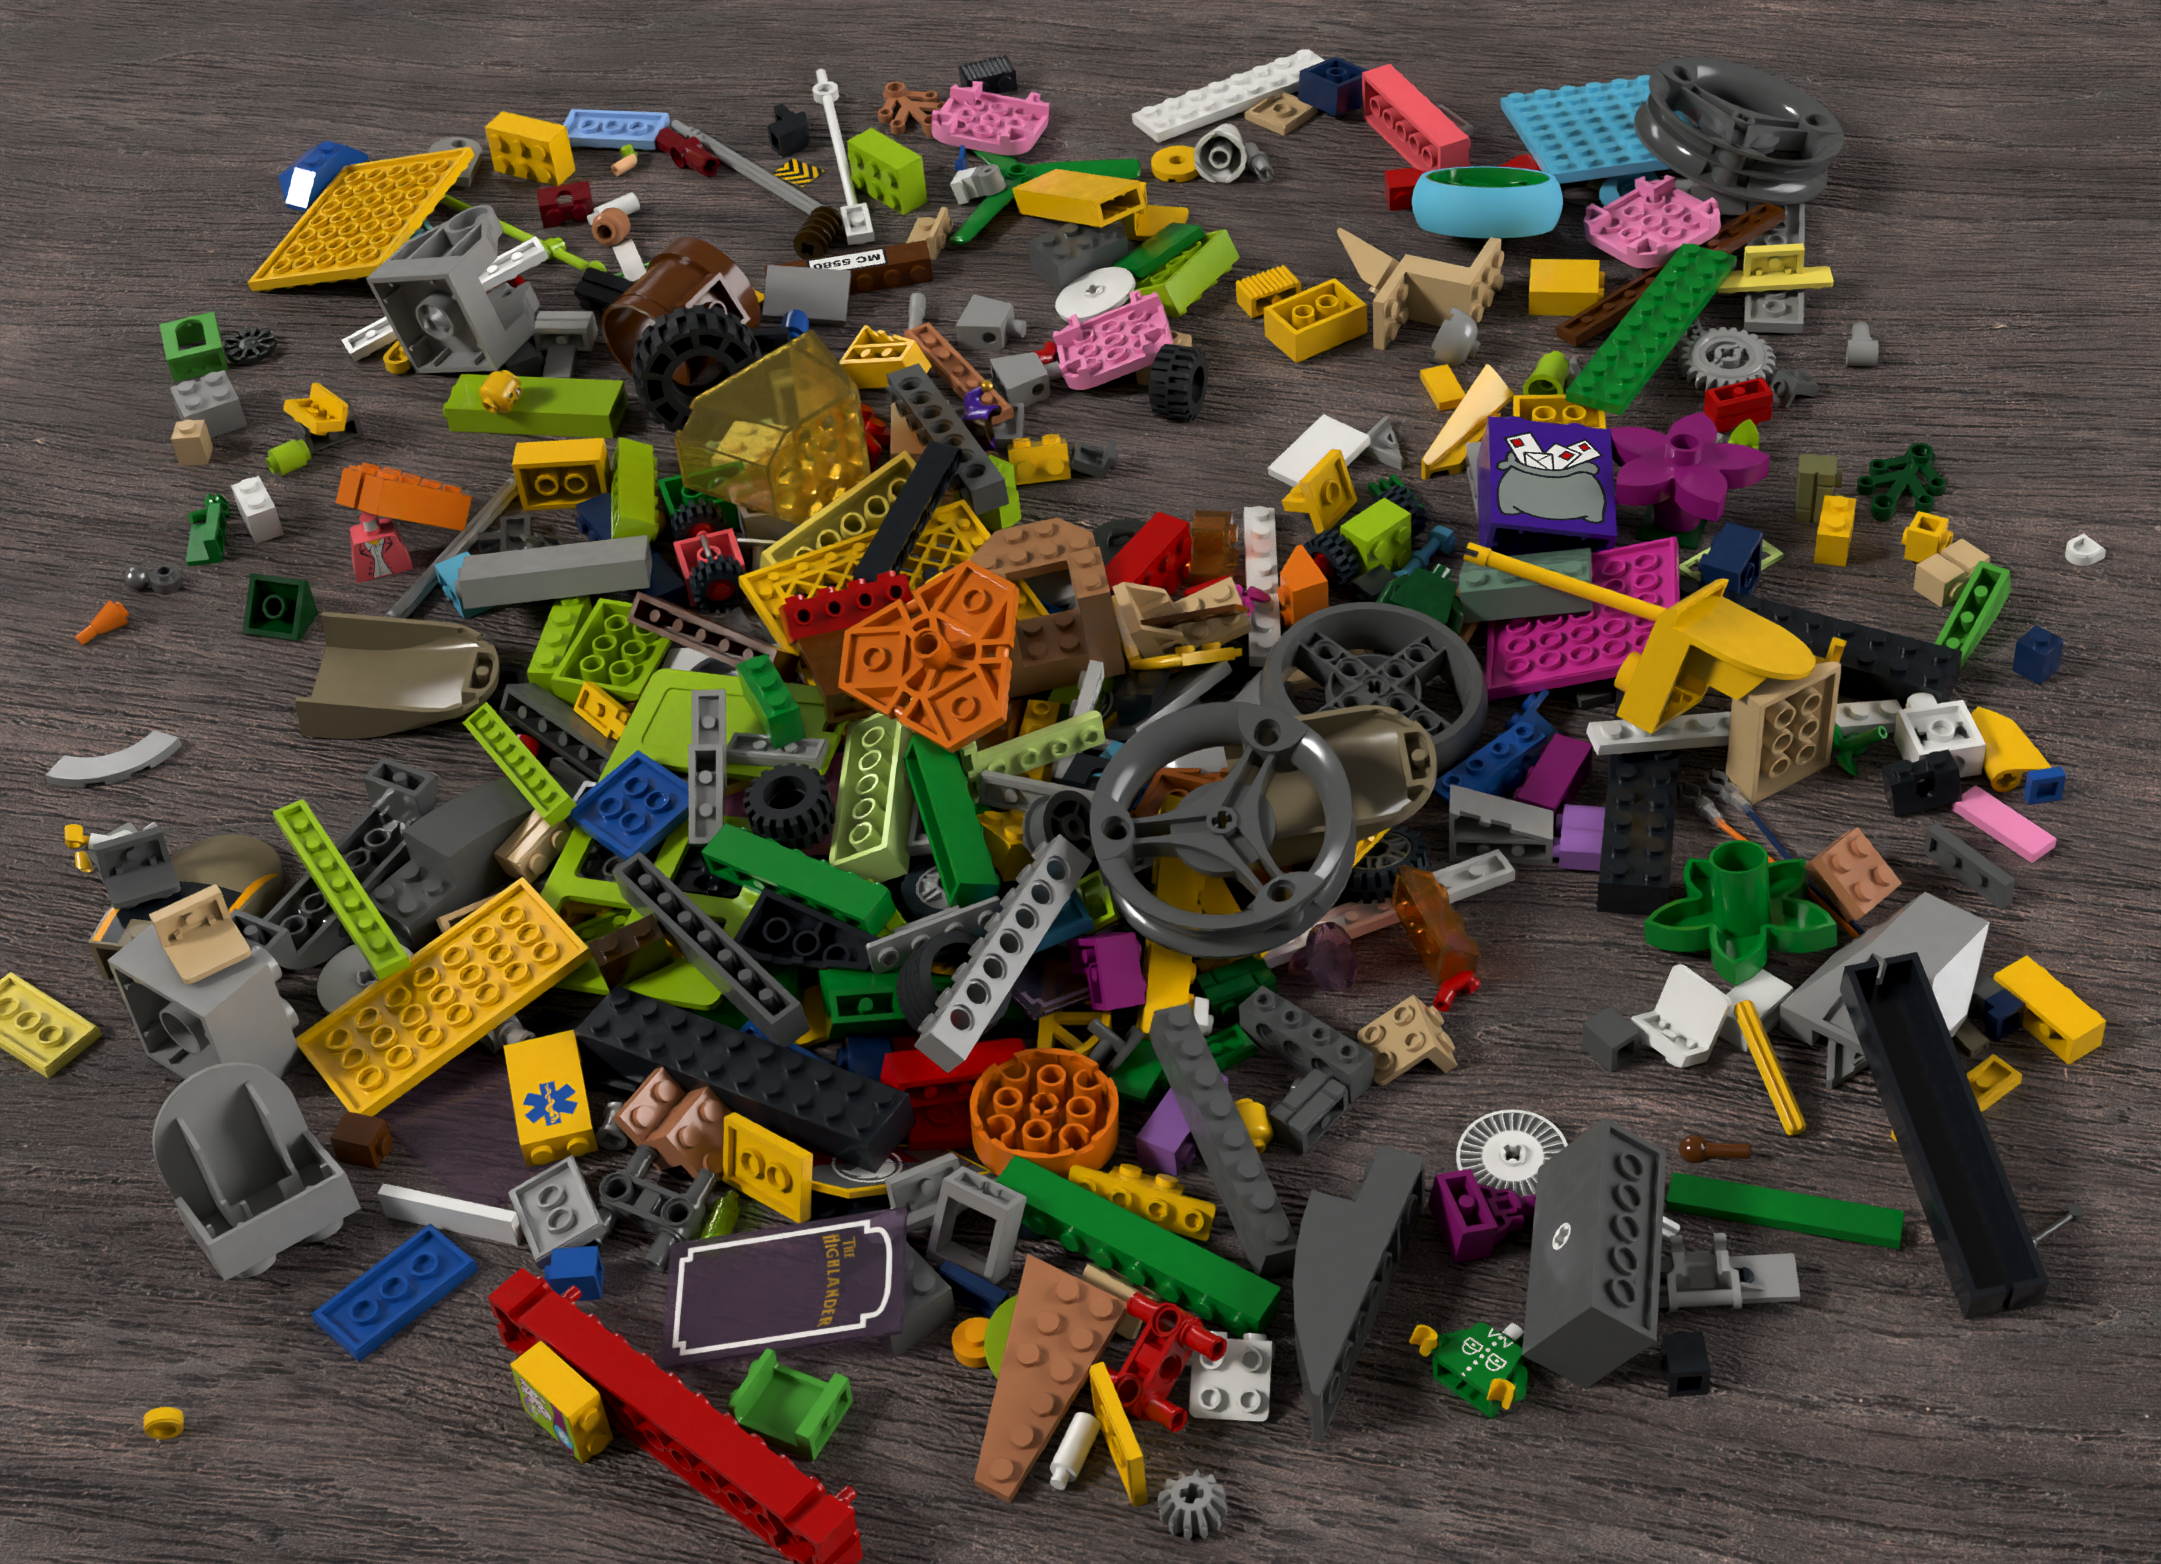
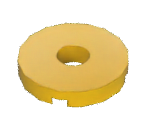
M1170 146L1161 149L1151 158L1152 173L1156 178L1164 182H1169V179H1175L1176 182L1183 183L1198 177L1200 174L1194 164L1195 148Z

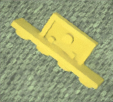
M1803 243L1745 246L1743 270L1732 271L1717 292L1733 294L1749 291L1821 289L1833 287L1834 280L1829 266L1803 267L1805 253Z

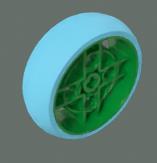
M1476 166L1432 170L1420 176L1412 196L1413 213L1420 228L1436 234L1467 238H1517L1544 234L1554 229L1563 207L1562 191L1555 176L1542 171L1511 167Z

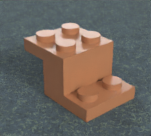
M1858 827L1842 834L1804 865L1847 922L1853 918L1858 920L1902 884Z
M663 1066L656 1068L612 1119L637 1147L643 1144L657 1152L659 1158L653 1165L659 1171L682 1165L694 1179L701 1168L712 1171L719 1177V1180L723 1178L724 1117L732 1114V1112L709 1086L686 1093Z

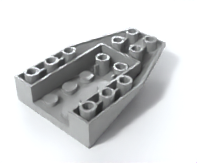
M1922 893L1836 951L1780 1005V1030L1811 1046L1814 1045L1822 1034L1864 1055L1839 990L1844 967L1878 960L1880 967L1875 985H1879L1885 958L1918 952L1952 1038L1968 1015L1989 929V921L1929 893Z

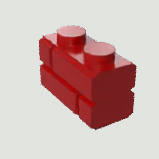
M1763 377L1705 390L1704 414L1713 421L1717 432L1720 433L1729 432L1748 419H1751L1756 426L1759 422L1771 420L1773 392Z

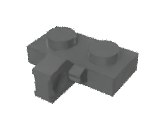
M530 514L500 516V530L478 533L480 554L514 551L515 548H525L528 543L524 542L519 536L520 533L532 535Z

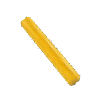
M1751 1000L1739 1002L1734 1005L1733 1012L1784 1130L1789 1136L1800 1134L1805 1131L1806 1122L1754 1003Z

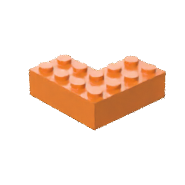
M362 462V465L357 464V466L349 465L348 468L343 467L335 503L378 516L465 531L472 496L462 494L461 487L444 484L443 488H441L442 482L424 478L420 482L422 476L407 472L401 475L402 470L385 466L380 469V466Z

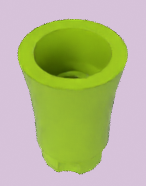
M1560 351L1544 354L1538 361L1532 375L1524 383L1523 395L1563 394L1565 380L1569 372V362L1566 360L1565 354Z

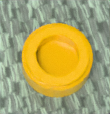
M159 1407L148 1411L144 1415V1433L150 1438L158 1440L171 1439L181 1434L184 1430V1414L177 1408Z

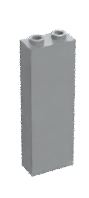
M648 535L465 556L462 568H458L459 580H455L456 596L458 599L462 598L464 609L650 588L653 562Z

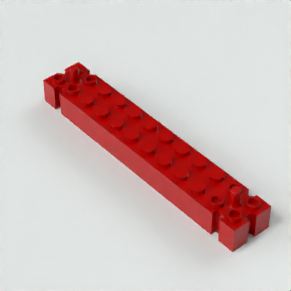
M520 1268L487 1297L493 1316L500 1320L497 1328L502 1343L518 1356H521L539 1341H542L600 1393L608 1423L792 1563L857 1564L863 1558L860 1544L861 1535L857 1530L855 1521L856 1512L850 1504L857 1496L852 1487L845 1485L835 1496L830 1493L826 1496L825 1487L816 1477L812 1475L805 1476L797 1470L795 1464L786 1455L780 1454L778 1456L771 1451L759 1435L755 1433L749 1435L740 1428L738 1422L726 1412L721 1414L715 1410L700 1392L692 1393L684 1387V1384L677 1375L672 1372L666 1374L657 1367L655 1361L647 1353L641 1352L639 1354L630 1347L627 1340L617 1332L612 1334L605 1329L601 1321L594 1314L588 1313L586 1315L579 1310L575 1302L582 1296V1293L575 1285H571L559 1295L551 1289L549 1283L542 1276L536 1275L534 1277L525 1269Z

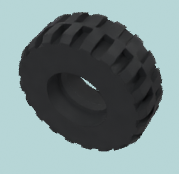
M693 305V308L686 309L679 307L673 309V313L663 314L655 319L656 323L653 326H647L642 332L643 340L636 342L633 350L635 356L631 360L636 394L643 410L649 412L650 418L656 424L661 425L663 423L666 430L677 433V431L683 432L684 436L695 437V434L709 436L736 402L752 410L759 402L758 394L760 395L764 390L765 382L763 376L765 375V366L753 332L748 325L741 323L738 316L733 313H728L727 315L722 308L711 306V309L704 308V305ZM710 356L724 363L721 373L714 380L704 385L687 386L672 378L676 368L692 357Z

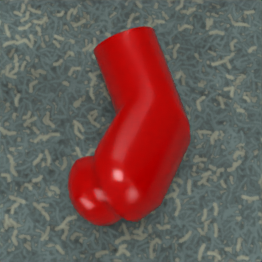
M1048 341L1044 344L1043 350L1032 352L1036 353L1042 364L1045 365L1054 362L1057 346L1055 342Z
M1463 970L1442 983L1433 1001V1006L1438 1011L1447 1012L1457 993L1463 989L1467 994H1473L1481 984L1480 979L1474 976V972L1470 970Z

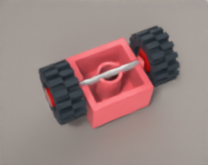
M698 498L697 504H694L693 499L689 500V506L686 507L684 504L679 506L681 512L674 511V518H671L670 523L676 541L673 542L678 569L682 582L686 587L690 606L700 605L702 610L706 611L709 609V612L715 614L716 609H719L720 614L726 613L725 608L727 607L732 611L736 609L734 603L741 605L743 603L742 597H747L739 586V576L747 574L733 529L728 528L723 510H721L718 504L714 505L712 500L708 499L706 504L704 498Z

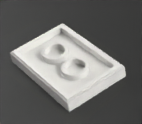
M1323 414L1268 467V473L1270 476L1294 487L1331 449L1341 450L1346 466H1348L1371 444L1370 436Z

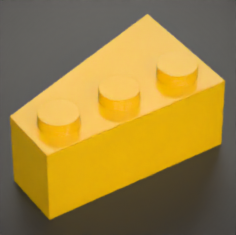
M867 325L863 326L838 363L854 389L885 388L889 386L886 374L917 363L920 364L926 374L931 368V364L914 340L895 334L891 337L883 330L875 332Z

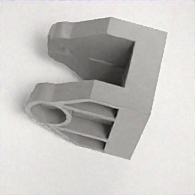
M479 205L456 214L450 220L405 242L366 278L416 374L497 371L535 333V312L539 308L540 302L529 281L519 285L517 288L510 286L506 282L486 294L478 278L497 259L498 238L503 232V228L490 205Z

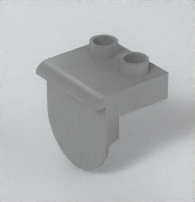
M228 1062L200 1070L188 1077L172 1091L157 1115L152 1137L153 1153L157 1166L177 1206L176 1210L182 1222L224 1281L234 1276L249 1278L263 1273L274 1264L277 1253L303 1239L306 1241H319L330 1237L342 1227L344 1217L361 1209L346 1173L310 1132L290 1089L277 1075L264 1067L245 1062Z

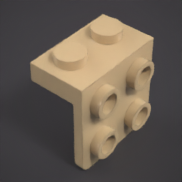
M217 884L149 914L162 948L182 981L187 985L202 980L251 955L250 947L230 917L223 895Z
M1413 994L1359 1030L1357 1034L1359 1044L1374 1053V1081L1378 1085H1386L1425 1058H1429L1445 1073L1457 1066L1452 1054L1455 1046L1450 1037L1442 1030L1441 1025L1444 1024V1020L1434 1006L1428 1008Z

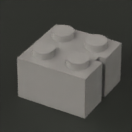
M224 370L208 373L206 376L201 377L199 382H195V380L184 381L170 388L181 421L205 420L210 438L247 426L240 400Z

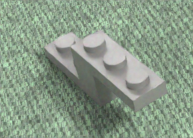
M725 689L692 690V744H688L689 846L706 847L724 825V790H727Z

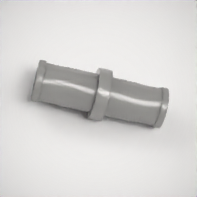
M1246 143L1244 146L1249 169L1255 172L1262 182L1271 180L1273 178L1271 174L1274 175V169L1269 165L1268 157L1264 152L1259 151L1255 143Z

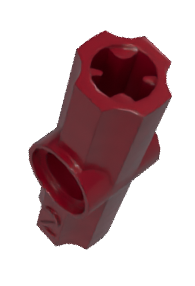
M665 127L659 131L655 139L656 146L671 155L673 162L679 168L688 166L709 178L716 174V170L720 166L718 158L704 150L699 139L694 136L686 139L677 132Z

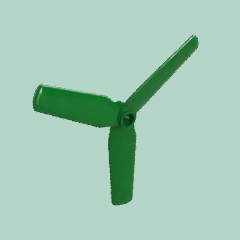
M971 149L987 166L994 164L999 166L1005 178L1006 187L995 195L987 196L949 238V242L952 244L970 242L1015 198L1012 188L1050 171L1060 169L1123 179H1137L1141 174V164L1138 159L1129 158L1048 162L1026 165L1018 163L1011 156Z

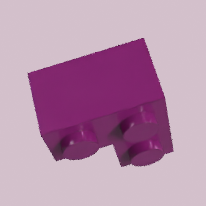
M1105 932L1068 940L1072 973L1087 975L1092 1010L1108 1011L1146 1004L1144 995L1147 991V985L1144 976L1141 974L1139 962L1142 950L1140 942L1136 939L1135 932Z

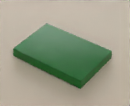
M1172 222L1110 266L1125 268L1132 273L1133 277L1143 279L1204 237V231L1201 226Z

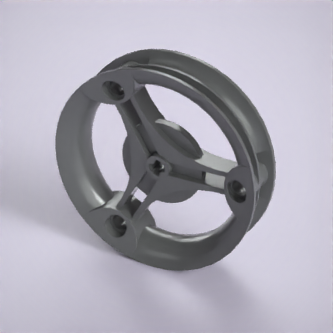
M1682 57L1667 60L1656 66L1649 78L1650 94L1647 102L1638 108L1634 117V129L1638 138L1647 150L1663 164L1704 187L1732 197L1758 203L1789 205L1804 203L1817 198L1827 185V168L1830 161L1839 155L1845 143L1844 132L1837 119L1827 108L1806 92L1758 69L1713 58ZM1673 111H1681L1699 125L1705 134L1685 123ZM1774 150H1793L1803 160L1769 158L1764 154L1772 153Z
M1246 702L1200 704L1175 711L1148 724L1124 743L1111 758L1097 783L1090 810L1091 841L1099 864V871L1104 887L1108 885L1120 915L1131 927L1150 941L1168 950L1199 958L1230 959L1252 956L1275 949L1299 937L1323 918L1336 903L1348 882L1355 861L1357 838L1352 796L1348 778L1339 758L1329 744L1308 725L1277 709ZM1222 746L1243 747L1244 754L1222 781L1207 783L1194 789L1181 800L1175 810L1149 817L1131 818L1128 809L1142 786L1167 764L1182 756L1203 749ZM1255 765L1261 769L1250 786L1245 784ZM1300 770L1312 782L1320 796L1325 814V835L1317 859L1308 872L1299 871L1283 874L1269 854L1275 843L1277 824L1274 810L1265 795L1276 772L1286 773ZM1178 857L1195 872L1210 877H1233L1242 883L1256 897L1253 909L1218 915L1186 911L1174 907L1150 893L1136 879L1132 870L1138 858ZM1257 865H1260L1271 879L1264 886L1251 872V869Z

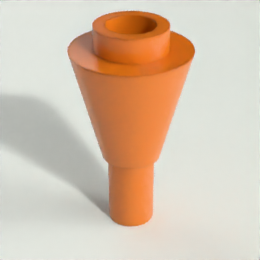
M108 600L90 622V625L77 634L75 638L83 646L97 635H102L127 625L126 617L129 616V613L119 601L113 603L111 600Z

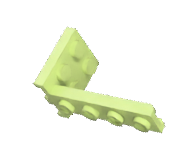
M1096 710L1089 711L977 752L975 741L959 749L960 766L963 775L967 777V788L971 799L975 801V804H978L980 774L983 770L1016 776L1077 752L1079 753L1106 743L1102 715Z

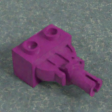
M1471 1169L1435 1175L1428 1206L1454 1262L1457 1263L1490 1257L1493 1245L1501 1242L1509 1232L1522 1230L1524 1219L1534 1217L1536 1194L1519 1196L1514 1190L1511 1191L1510 1188L1497 1190L1487 1185L1478 1184Z

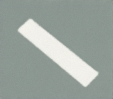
M632 239L613 247L627 280H638L646 273Z

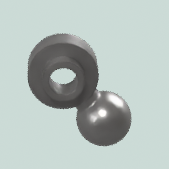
M161 565L152 570L151 573H148L142 567L135 566L128 569L125 574V583L133 590H141L147 585H151L152 590L156 593L170 594L177 591L182 584L179 570L169 565Z

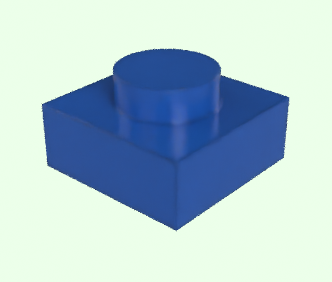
M2061 766L2028 771L2024 790V798L2028 805L2062 800L2066 775Z

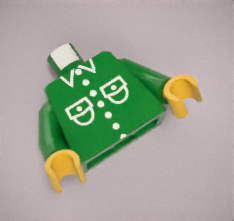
M1477 1323L1469 1329L1466 1328L1446 1334H1437L1434 1329L1427 1325L1421 1324L1416 1326L1409 1343L1411 1345H1420L1419 1352L1424 1357L1434 1353L1433 1379L1489 1418L1493 1419L1501 1407L1507 1410L1510 1408V1404L1520 1402L1526 1396L1529 1373L1525 1367V1357L1522 1356L1521 1348L1524 1331L1518 1325L1510 1323L1499 1333L1486 1323Z

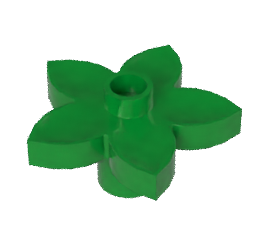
M1735 840L1715 847L1710 853L1709 860L1689 858L1684 867L1685 898L1667 903L1655 910L1644 921L1646 944L1663 950L1694 952L1710 948L1711 962L1716 972L1731 984L1738 986L1753 978L1763 969L1767 962L1769 949L1786 953H1808L1837 946V925L1827 911L1817 904L1807 901L1809 890L1808 871L1804 867L1806 864L1805 858L1768 863V854L1764 847L1751 841Z

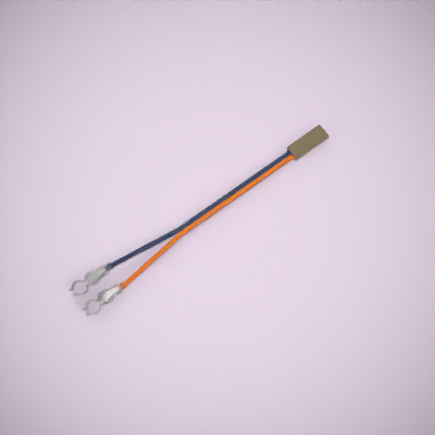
M1713 768L1712 773L1714 778H1721L1726 782L1723 786L1710 782L1709 773L1705 772L1704 779H1707V787L1709 789L1720 791L1721 800L1727 805L1733 806L1739 813L1750 817L1785 860L1793 859L1757 816L1750 801L1742 794V790L1736 784L1727 782L1728 776L1724 772L1715 771ZM1687 781L1685 784L1687 791H1694L1698 794V797L1695 799L1694 797L1683 795L1682 786L1677 785V792H1680V800L1683 803L1692 804L1693 812L1699 818L1705 819L1710 825L1717 827L1719 830H1724L1736 840L1748 841L1727 825L1723 815L1715 808L1714 802L1707 796L1700 795V788L1697 785L1688 784ZM1768 856V863L1776 862ZM1808 878V896L1827 911L1837 924L1853 939L1865 932L1853 920L1847 922L1827 895ZM1965 1019L1952 1037L1953 1042L1969 1058L1989 1048L1990 1041L1967 1019Z

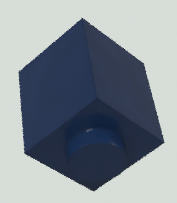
M2037 625L2017 640L2012 671L2041 685L2059 669L2064 639Z

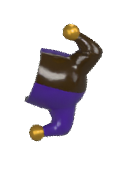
M989 380L982 381L981 386L965 394L964 415L961 418V421L984 452L995 449V445L992 443L995 440L992 418L1000 415L1002 411L1001 406L982 405L981 403L983 394L993 390V384Z

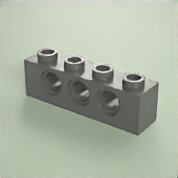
M1263 985L1239 1005L1240 1027L1253 1043L1306 1076L1316 1069L1327 1075L1330 1080L1334 1079L1345 1085L1348 1090V1102L1350 1104L1374 1083V1053Z

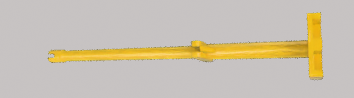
M1469 542L1467 548L1479 552L1477 558L1464 554L1463 561L1482 567L1487 566L1656 622L1659 614L1667 609L1493 552L1490 548ZM1833 637L1826 658L1814 655L1815 664L1836 661L1839 663L1847 641Z

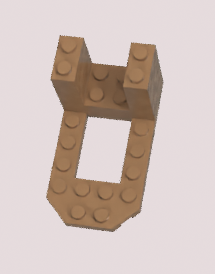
M1060 518L995 531L970 558V561L1008 581L1069 569L1077 609L1016 622L1014 650L1009 653V658L1012 661L1011 681L1009 682L1010 691L1008 692L1009 699L1078 684L1080 673L1082 670L1087 671L1090 660L1103 662L1104 678L1126 674L1109 584L1100 547H1096L1092 531ZM996 653L989 654L988 657H995Z

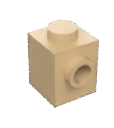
M205 420L176 422L171 441L180 466L208 464L213 444Z

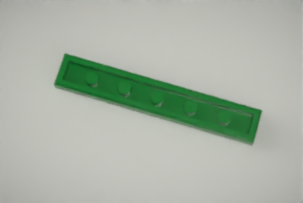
M1672 1172L1666 1201V1210L1899 1249L1904 1218V1211L1675 1172Z

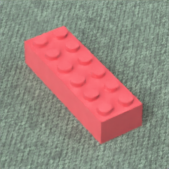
M1391 64L1362 72L1363 119L1415 169L1429 172L1444 168L1471 167L1469 162V149L1471 148L1469 136L1416 89L1414 84H1411L1401 72H1398Z

